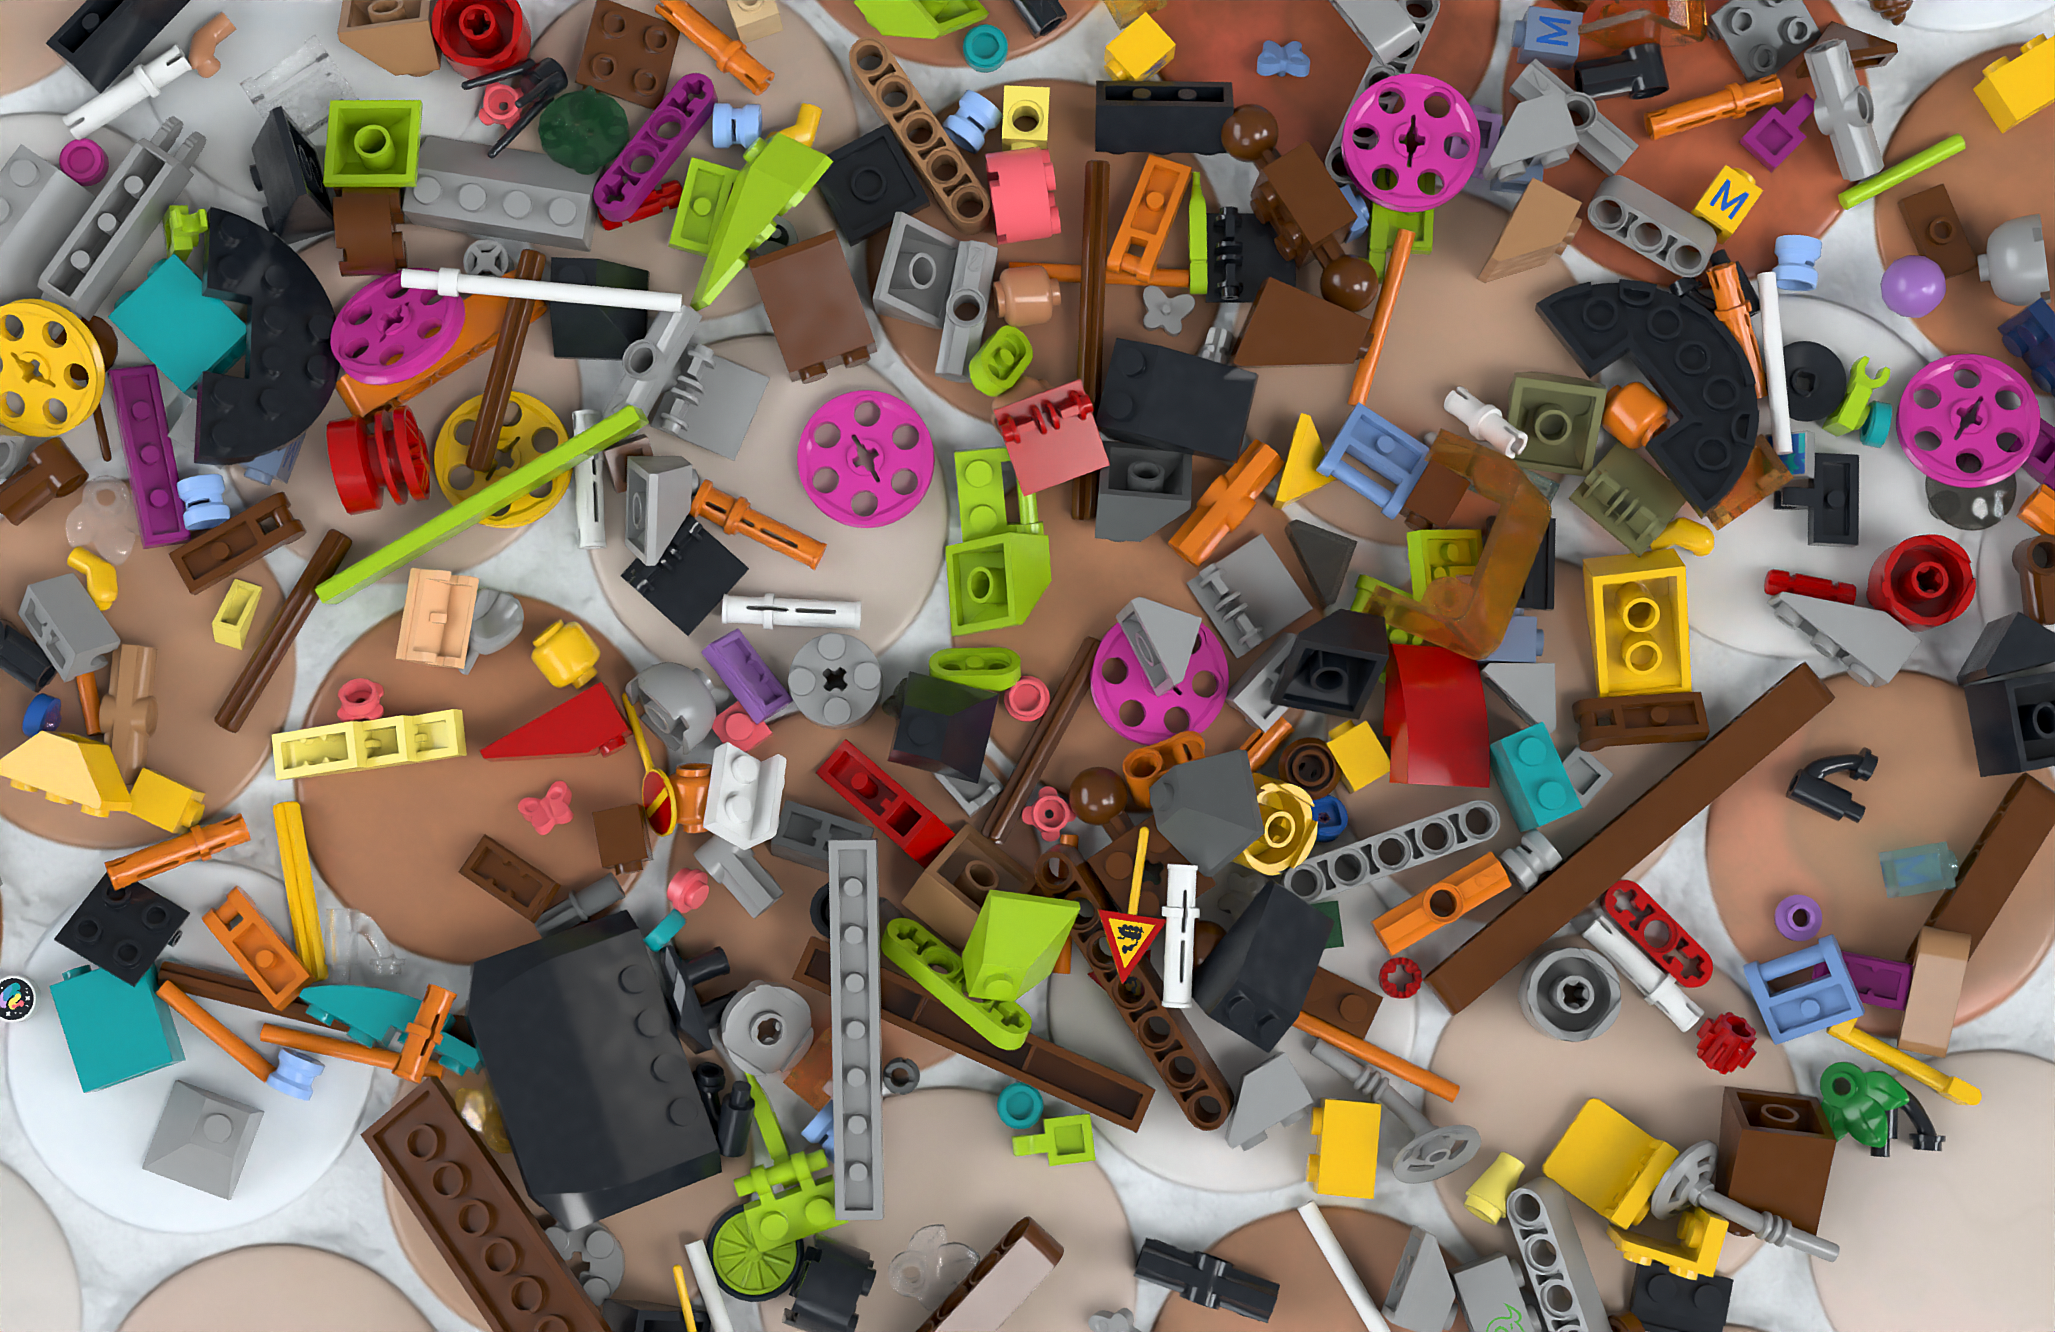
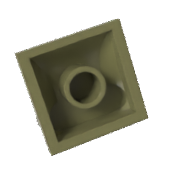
M1533 371L1514 373L1513 381L1508 390L1509 404L1506 421L1519 431L1524 432L1528 437V441L1524 450L1519 455L1515 454V458L1509 459L1500 454L1499 464L1587 477L1592 471L1607 394L1606 386L1583 378Z

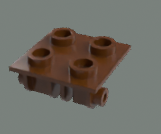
M596 0L575 83L583 85L582 92L585 94L599 96L600 92L655 111L663 101L680 31L667 21L616 2Z

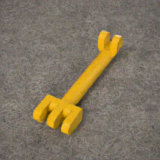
M1858 1017L1830 1026L1826 1030L1827 1034L1936 1090V1093L1958 1105H1977L1982 1099L1981 1091L1971 1084L1955 1076H1948L1854 1027Z

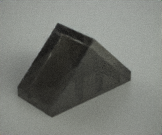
M1295 519L1286 525L1284 531L1322 611H1325L1336 603L1358 541Z

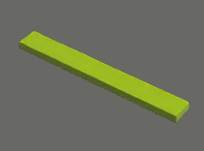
M628 405L326 580L316 586L317 588L315 589L322 604H338L639 430L649 424L646 415L641 408Z

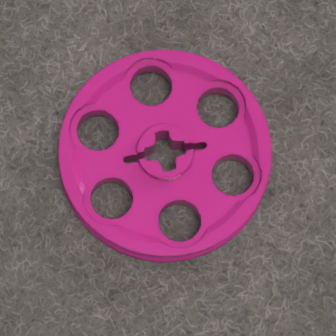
M1399 74L1375 83L1356 100L1347 116L1342 132V158L1350 179L1368 199L1394 211L1422 212L1448 202L1465 186L1478 161L1480 130L1471 106L1452 86L1428 75ZM1389 91L1396 92L1402 97L1404 108L1394 114L1383 111L1379 105L1380 95ZM1432 96H1440L1447 101L1449 113L1442 118L1431 117L1425 111L1424 101ZM1411 119H1414V138L1416 142L1422 143V145L1417 146L1410 159V168H1408L1409 152H1406V145L1399 143V141L1405 139L1411 128ZM1364 127L1372 129L1378 137V144L1370 150L1358 148L1353 142L1352 137L1355 130ZM1452 136L1461 137L1468 144V154L1460 159L1451 158L1444 150V141ZM1380 168H1388L1395 173L1397 185L1388 191L1380 190L1373 184L1372 173ZM1427 172L1435 173L1442 180V190L1435 195L1423 193L1418 187V177Z
M407 268V269H413V270H424V271H435V272H438V271H436V270L429 269V268ZM398 270V274L384 275L358 291L342 308L331 332L330 343L332 352L345 372L354 380L364 384L387 385L412 378L439 361L457 340L465 320V306L460 294L458 297L443 296L437 303L427 305L433 297L438 295V290L409 288L403 296L392 299L398 291L405 288L401 287L402 270ZM372 314L364 323L355 325L362 316ZM441 327L436 335L424 338L431 329ZM369 346L362 355L351 358L358 349ZM403 353V356L396 363L386 365L391 357Z
M1977 354L1951 355L1940 358L1923 367L1907 384L1896 413L1898 440L1910 462L1931 479L1949 486L1961 488L1984 487L2011 476L2029 457L2040 430L2038 401L2026 380L2005 363ZM1968 369L1977 374L1980 382L1974 388H1963L1956 383L1954 374L1959 370ZM1922 389L1931 390L1937 394L1939 404L1931 409L1922 408L1916 404L1914 394ZM2001 391L2014 392L2019 397L2021 406L2014 410H2005L1997 404L1995 395ZM1978 401L1981 402L1974 415V424L1964 428L1959 439L1955 440L1954 438L1961 426L1959 425L1961 417L1964 418L1968 413H1971ZM1930 431L1939 438L1940 446L1932 451L1922 450L1916 445L1914 436L1919 432ZM2002 433L2015 434L2021 440L2022 448L2016 452L2003 451L1999 448L1996 437ZM1963 453L1974 454L1981 461V469L1974 473L1963 472L1956 464V457Z
M862 390L835 397L813 414L806 424L799 441L797 465L805 491L816 507L825 515L847 526L876 528L900 520L914 510L921 502L932 481L935 457L929 431L915 410L895 396L879 391ZM869 402L879 407L881 412L880 419L872 426H861L855 420V411L861 404ZM824 424L835 425L840 430V440L831 448L820 447L815 442V433ZM903 426H911L919 433L917 445L909 450H902L893 442L894 433ZM853 437H857L861 447L865 448L869 454L874 452L879 454L873 459L874 470L880 479L879 482L875 481L870 470L867 471L864 465L858 467L854 465L859 460L857 453L859 450L853 441ZM822 469H831L839 476V484L832 492L821 493L813 485L816 473ZM900 471H910L918 479L916 489L908 495L898 494L892 488L893 477ZM868 492L877 498V509L870 516H858L852 510V501L859 493Z
M1119 622L1103 636L1090 671V688L1098 712L1115 732L1132 742L1150 746L1176 735V733L1169 731L1164 724L1165 713L1172 707H1179L1188 715L1189 722L1184 731H1195L1200 734L1216 719L1227 696L1229 671L1227 660L1219 641L1202 622L1197 634L1199 647L1190 656L1183 681L1174 687L1180 692V695L1171 689L1166 694L1157 698ZM1109 658L1120 659L1126 666V677L1119 684L1107 682L1102 675L1103 663ZM1200 671L1209 672L1216 680L1215 692L1209 697L1203 698L1198 696L1192 688L1193 677ZM1128 700L1138 702L1144 711L1141 723L1135 727L1123 724L1119 717L1121 705Z

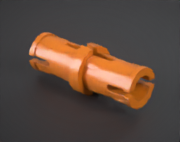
M428 984L414 1022H408L405 1032L408 1036L391 1074L416 1084L421 1083V1078L435 1045H441L444 1036L440 1033L457 994L442 987Z

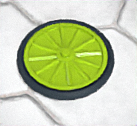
M744 1204L731 1208L716 1221L708 1236L706 1251L718 1286L734 1298L748 1302L767 1301L787 1291L794 1283L805 1254L803 1238L759 1253L744 1213Z

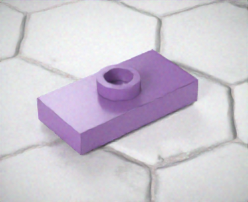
M738 628L710 643L701 652L756 725L785 709L793 701Z

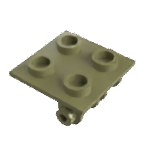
M1619 441L1615 443L1568 498L1638 557L1667 527L1666 525L1686 502V499L1669 479L1634 450L1627 448Z

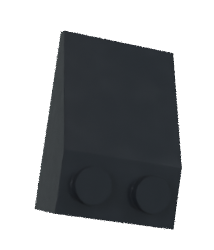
M282 106L273 108L251 148L256 164L250 165L249 168L256 189L259 192L264 190L268 206L262 208V213L268 230L271 233H276L289 245L334 231V214L328 189L323 184V173L314 144Z
M1116 338L1095 423L1097 429L1111 440L1238 463L1259 375L1163 346Z
M2055 671L1964 686L1980 777L2021 773L2055 766Z
M1270 878L1192 975L1191 997L1208 1017L1267 1053H1270L1299 1017L1335 922L1329 916Z

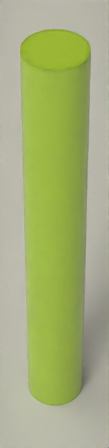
M1956 133L1840 193L1838 199L1841 206L1848 210L1957 154L1966 148L1963 137Z

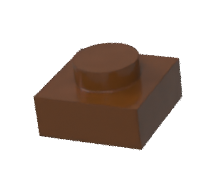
M645 434L614 443L602 450L614 491L617 494L627 491V456H653L649 439Z

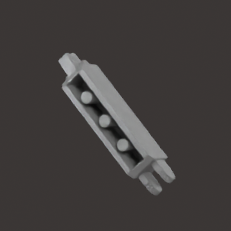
M172 116L166 119L151 141L142 138L136 142L41 274L37 287L42 289L44 293L40 299L56 303L75 314L79 319L83 317L90 321L161 222L169 205H173L194 174L189 169L202 152L206 144V137L199 132H192L176 154L171 156L167 152L175 143L176 138L179 137L184 125L181 120ZM51 321L48 333L52 339L56 340L65 328L60 323Z

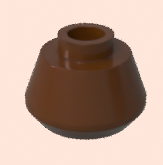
M1314 737L1301 738L1289 744L1281 754L1278 763L1280 780L1302 788L1312 800L1321 799L1335 789L1341 777V769L1326 745L1327 742ZM1302 763H1305L1303 769L1300 771V770H1299L1300 765H1301ZM1316 770L1315 776L1311 778V774Z

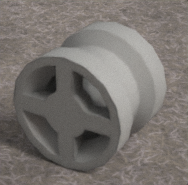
M478 240L469 246L464 255L463 263L468 275L501 277L515 270L513 260L504 247L495 240Z

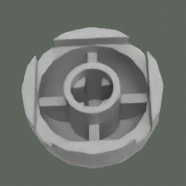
M2040 214L2022 216L2004 222L1988 238L1987 254L1977 255L1981 282L1990 281L1994 294L2009 304L2029 306L2041 297L2046 303H2051Z
M663 662L643 670L626 685L625 691L630 704L633 706L639 700L645 709V713L639 718L661 742L675 752L682 746L684 755L691 752L710 732L716 718V705L710 692L714 689V686L708 676L698 668L691 671L682 664Z

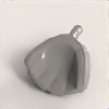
M488 588L477 590L468 642L470 648L466 654L464 669H458L461 673L465 675L470 673L479 654L489 655L499 651L519 635L523 627L524 613L519 600L514 598L513 595Z

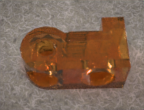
M832 1026L823 1032L783 1082L818 1112L832 1098L823 1089L833 1077Z

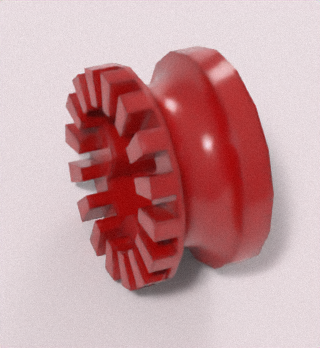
M1404 957L1392 958L1385 962L1378 976L1380 987L1384 993L1397 999L1410 998L1416 994L1421 987L1423 978L1417 963ZM1399 964L1403 965L1404 972L1412 973L1413 977L1412 983H1405L1404 991L1401 992L1397 991L1395 983H1389L1387 979L1388 973L1396 972V965Z

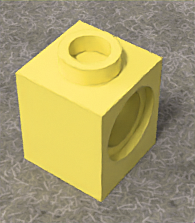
M1004 85L1002 151L1040 146V149H1047L1050 87ZM1021 116H1030L1037 121L1038 125L1032 131L1022 132L1015 128L1013 123Z

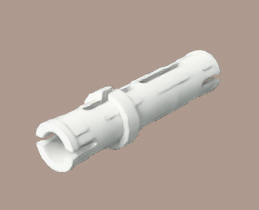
M175 44L171 49L145 66L139 63L132 68L134 73L71 114L62 117L65 125L72 128L69 131L77 140H81L149 95L155 98L162 93L160 88L186 71L192 70L188 59L186 60L185 58L186 54L178 44Z
M577 410L572 412L574 436L599 423L602 412L599 410ZM602 451L575 466L577 549L607 548L605 541L603 463H605Z
M765 593V597L729 596V594H724L722 623L763 624V629H773L774 625L860 630L862 602L775 598V593Z
M1167 864V906H1162V916L1166 917L1162 1006L1192 1008L1194 920L1199 918L1200 908H1195L1196 871L1198 870V865Z
M1603 914L1594 919L1582 932L1581 935L1594 945L1604 957L1638 987L1645 995L1643 999L1650 1006L1655 1004L1683 1033L1689 1030L1700 1019L1699 1017L1704 1014L1705 1011L1691 1001L1674 984L1676 979L1670 973L1665 975L1651 963Z

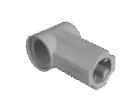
M714 834L693 853L706 871L719 884L723 883L754 919L770 908L784 894L780 885L753 857L755 853L751 848L743 850Z

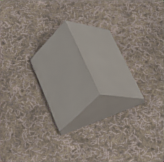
M896 212L872 298L875 314L934 329H943L946 317V302L950 296L960 241L903 212Z
M1140 596L1131 600L1116 615V618L1158 698L1183 681L1202 618Z

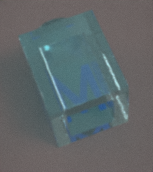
M1946 841L1878 853L1887 898L1904 897L1956 887L1954 877L1958 875V864L1954 852L1948 850Z

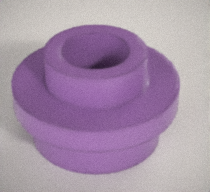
M1792 895L1786 897L1778 904L1774 920L1778 931L1785 938L1792 941H1805L1814 937L1820 930L1822 913L1818 904L1810 897ZM1797 909L1803 910L1807 917L1806 923L1801 927L1795 925L1792 919L1793 913Z

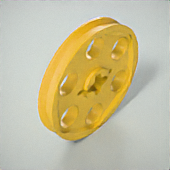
M21 299L0 307V357L3 361V369L0 373V423L18 433L32 437L57 436L82 424L98 407L105 387L104 360L99 345L91 331L75 314L47 300ZM9 314L15 315L23 323L24 334L22 338H16L8 332L5 323ZM51 321L58 322L65 328L67 340L64 345H59L51 339L48 333ZM34 360L40 363L38 370L42 375L38 377L33 373L35 366L31 362ZM73 363L79 364L86 369L89 376L86 387L79 386L72 380L70 367ZM9 391L15 392L22 397L25 403L23 414H17L9 408L6 398ZM51 398L60 400L66 406L68 413L65 421L57 420L50 413L49 402Z
M511 391L508 403L518 404L522 409V417L512 427L502 426L495 454L498 451L507 453L512 449L510 457L515 461L510 469L502 466L499 470H496L498 461L494 458L489 472L484 473L473 470L475 477L472 485L465 490H457L451 485V474L457 467L466 466L465 462L470 445L460 444L456 438V431L464 422L473 421L476 423L483 394L475 396L460 405L443 425L434 453L436 477L448 501L453 506H456L545 454L539 453L534 447V438L541 430L550 429L555 431L558 435L557 446L568 441L570 437L561 420L549 407L538 399L524 393ZM573 468L552 479L553 488L546 497L535 498L528 493L511 503L510 509L506 514L498 517L490 515L478 523L488 527L507 529L525 526L541 519L560 502L566 493L572 478Z

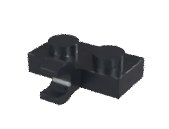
M1815 453L1814 478L1808 479V488L1782 487L1781 491H1774V510L1808 509L1809 546L1853 548L1859 545V455Z

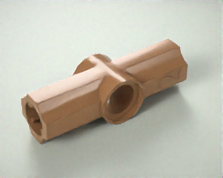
M121 644L112 652L109 693L105 694L102 699L99 723L101 732L105 734L104 744L109 745L125 785L134 786L142 768H146L148 739L153 736L157 726L158 704L153 696L157 649Z

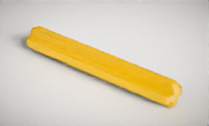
M295 801L281 802L274 805L272 810L297 956L316 977L313 983L328 979L329 974L300 805Z

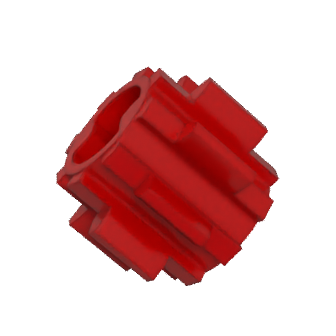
M1727 1012L1725 1015L1721 1013L1715 1021L1708 1017L1696 1033L1701 1038L1696 1047L1699 1049L1696 1053L1698 1058L1702 1059L1709 1069L1719 1071L1720 1074L1726 1075L1728 1071L1732 1073L1737 1066L1745 1069L1757 1053L1752 1048V1045L1757 1040L1754 1037L1756 1034L1755 1029L1751 1028L1746 1019L1740 1018L1732 1012Z

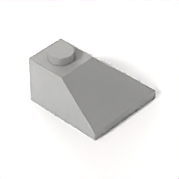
M627 456L625 546L646 566H655L690 512L691 496H696L698 492L697 471L692 469V464L682 456Z
M176 1080L142 1169L229 1201L233 1196L265 1111Z
M1413 1225L1380 1313L1391 1323L1415 1332H1442L1443 1329L1449 1331L1458 1311V1304L1453 1303L1456 1293L1436 1237L1423 1228Z

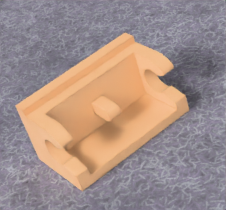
M411 568L396 659L432 667L464 669L479 578L451 575L450 571Z

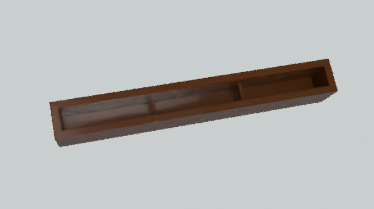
M811 936L792 979L831 996L830 943ZM880 966L882 1020L1135 1133L1138 1132L1156 1091L1155 1088L1030 1032L1020 1048L1015 1050L999 1048L983 1037L918 982Z

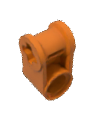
M1184 731L1169 739L1130 752L1124 758L1122 767L1133 801L1140 807L1152 808L1149 788L1174 765L1206 758L1204 753L1205 742L1202 736L1195 731ZM1184 745H1187L1190 751L1187 754L1184 751Z

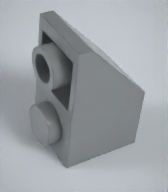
M1562 90L1518 103L1482 171L1485 181L1499 177L1500 182L1510 181L1526 173L1525 168L1542 163L1543 168L1547 169L1563 164L1570 159L1569 155L1579 143V138Z
M1281 1051L1241 1074L1225 1135V1140L1232 1149L1241 1145L1243 1151L1249 1150L1268 1138L1265 1130L1281 1121L1285 1128L1308 1115L1305 1107L1314 1101L1285 1052Z

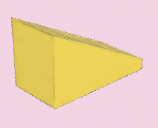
M238 579L233 581L212 622L215 642L239 650L243 649L262 593L261 586Z

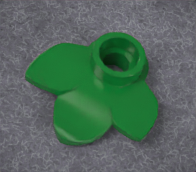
M1837 1062L1830 1065L1824 1070L1820 1078V1090L1824 1097L1820 1105L1837 1142L1849 1132L1854 1139L1864 1145L1884 1147L1888 1138V1121L1885 1111L1899 1108L1910 1101L1903 1086L1884 1071L1863 1072L1860 1067L1850 1062ZM1838 1077L1846 1078L1850 1082L1851 1090L1848 1094H1842L1837 1091L1835 1082Z

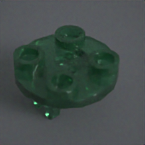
M591 85L584 90L563 94L549 103L540 116L538 126L540 143L548 156L553 161L565 167L573 168L577 173L583 175L595 173L600 166H604L618 157L630 139L629 123L625 110L614 98L601 92L596 93Z

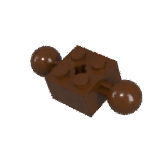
M1243 104L1234 108L1233 115L1226 120L1222 127L1221 141L1231 157L1241 162L1253 163L1259 171L1258 178L1250 194L1252 199L1250 206L1254 215L1262 224L1268 221L1271 223L1279 235L1274 239L1279 253L1288 262L1294 259L1298 270L1314 260L1318 261L1323 269L1320 277V291L1324 300L1354 313L1365 309L1371 304L1377 294V273L1366 259L1357 255H1346L1340 246L1358 218L1357 214L1308 141L1281 156L1275 148L1278 142L1279 128L1272 113L1257 104Z
M1091 767L1083 770L1071 783L1069 789L1070 807L1081 821L1089 825L1102 826L1112 840V843L1088 858L1086 862L1119 912L1128 914L1139 833L1142 827H1147L1149 829L1145 861L1147 860L1150 865L1158 863L1161 866L1162 871L1158 874L1161 882L1158 885H1154L1150 880L1145 883L1142 882L1137 915L1166 920V917L1162 916V906H1167V864H1192L1157 830L1154 814L1137 826L1134 825L1125 812L1128 800L1126 785L1116 772L1105 767ZM1198 870L1196 871L1195 899L1217 885L1212 877H1205ZM1199 918L1194 920L1192 975L1227 933L1223 927L1215 922L1199 920Z

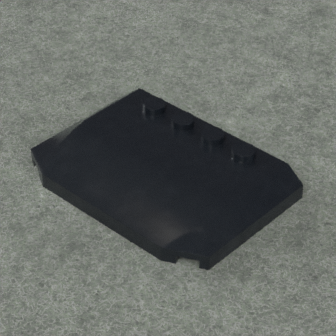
M627 909L471 964L469 997L466 1001L464 1018L528 1197L561 1224L559 1226L566 1233L722 1172L718 1143L640 929Z

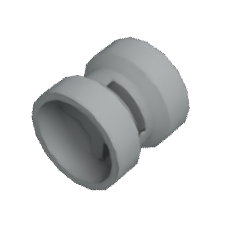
M1535 828L1528 831L1522 837L1521 844L1515 849L1508 848L1497 858L1510 878L1525 892H1529L1539 883L1540 875L1544 872L1554 871L1563 863L1561 856L1554 846Z

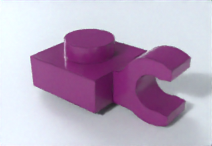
M1805 93L1784 115L1773 106L1742 137L1739 143L1772 173L1806 138L1797 127L1814 111L1815 101Z

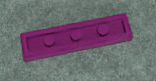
M156 365L111 369L108 371V379L143 549L188 543L191 541L190 530L185 529L183 514L186 510L184 501L179 498L176 484L179 482V476L171 438L168 437L170 432Z

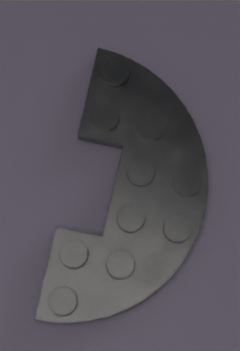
M210 207L207 212L208 230L205 231L202 296L247 305L244 378L203 371L199 376L194 463L233 465L254 461L256 457L276 450L278 452L301 437L320 416L332 396L340 371V363L335 358L330 343L336 316L318 278L290 246L264 227L247 218L229 211Z
M1619 279V283L1591 285V282H1586L1565 288L1536 303L1535 311L1589 379L1627 354L1679 419L1671 427L1648 441L1645 449L1701 519L1716 509L1741 478L1755 446L1759 426L1760 410H1758L1755 377L1742 347L1730 330L1709 310L1685 295L1681 298L1672 293L1657 289V284L1637 280Z

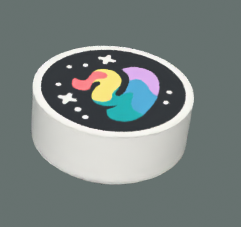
M8 976L1 979L0 1019L5 1022L14 1023L32 1018L41 1005V992L38 985L25 976Z

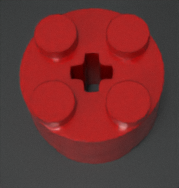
M438 0L432 14L433 36L448 63L461 76L469 80L485 74L519 65L527 59L531 48V29L517 0ZM489 26V29L483 32V28Z
M1926 534L1908 538L1885 550L1874 562L1868 578L1867 600L1875 610L1885 611L1911 632H1923L1933 629L1959 617L1970 605L1976 590V579L1973 578L1970 566L1972 562L1967 552L1958 543L1945 536ZM1919 575L1924 578L1921 586L1926 589L1925 591L1918 587L1919 582L1916 577Z

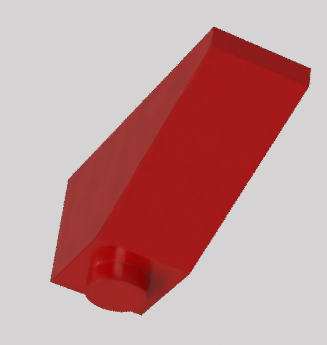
M599 682L479 751L482 757L490 762L595 756L599 753L602 754L603 758H606L626 747L628 744L625 738L632 735L633 731L608 686L603 682Z
M847 739L840 744L816 772L821 779L924 869L930 865L956 835L935 814Z

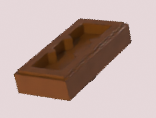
M1944 183L1903 198L1897 203L1919 255L1925 256L1937 263L1944 273L1945 280L1971 271L1979 266Z
M484 834L458 872L534 924L561 887L559 883L486 834Z

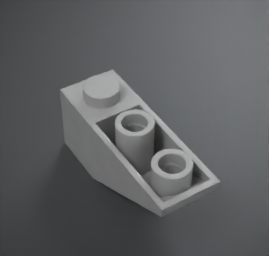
M1781 592L1771 597L1767 602L1776 610L1774 616L1782 624L1793 630L1800 628L1812 638L1810 644L1819 653L1828 658L1837 657L1849 667L1847 669L1849 676L1865 687L1872 685L1877 688L1888 684L1922 641L1885 611L1787 592Z

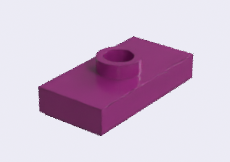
M1841 950L1843 960L1862 1003L1901 1011L1905 1010L1913 969L1912 964ZM1826 961L1813 966L1811 980L1830 974Z

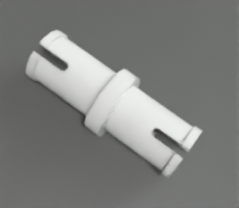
M1457 387V392L1460 395L1454 390L1448 394L1444 402V409L1469 426L1470 434L1478 440L1486 439L1509 459L1515 458V453L1519 455L1524 450L1528 441L1527 435L1503 419L1502 412L1494 405L1483 404L1464 387Z

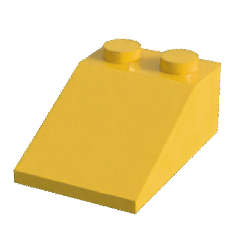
M1675 549L1646 551L1640 557L1634 553L1582 559L1585 605L1598 698L1692 692L1686 566Z

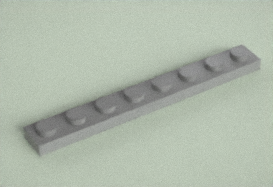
M878 838L828 840L835 1220H883L885 1205Z

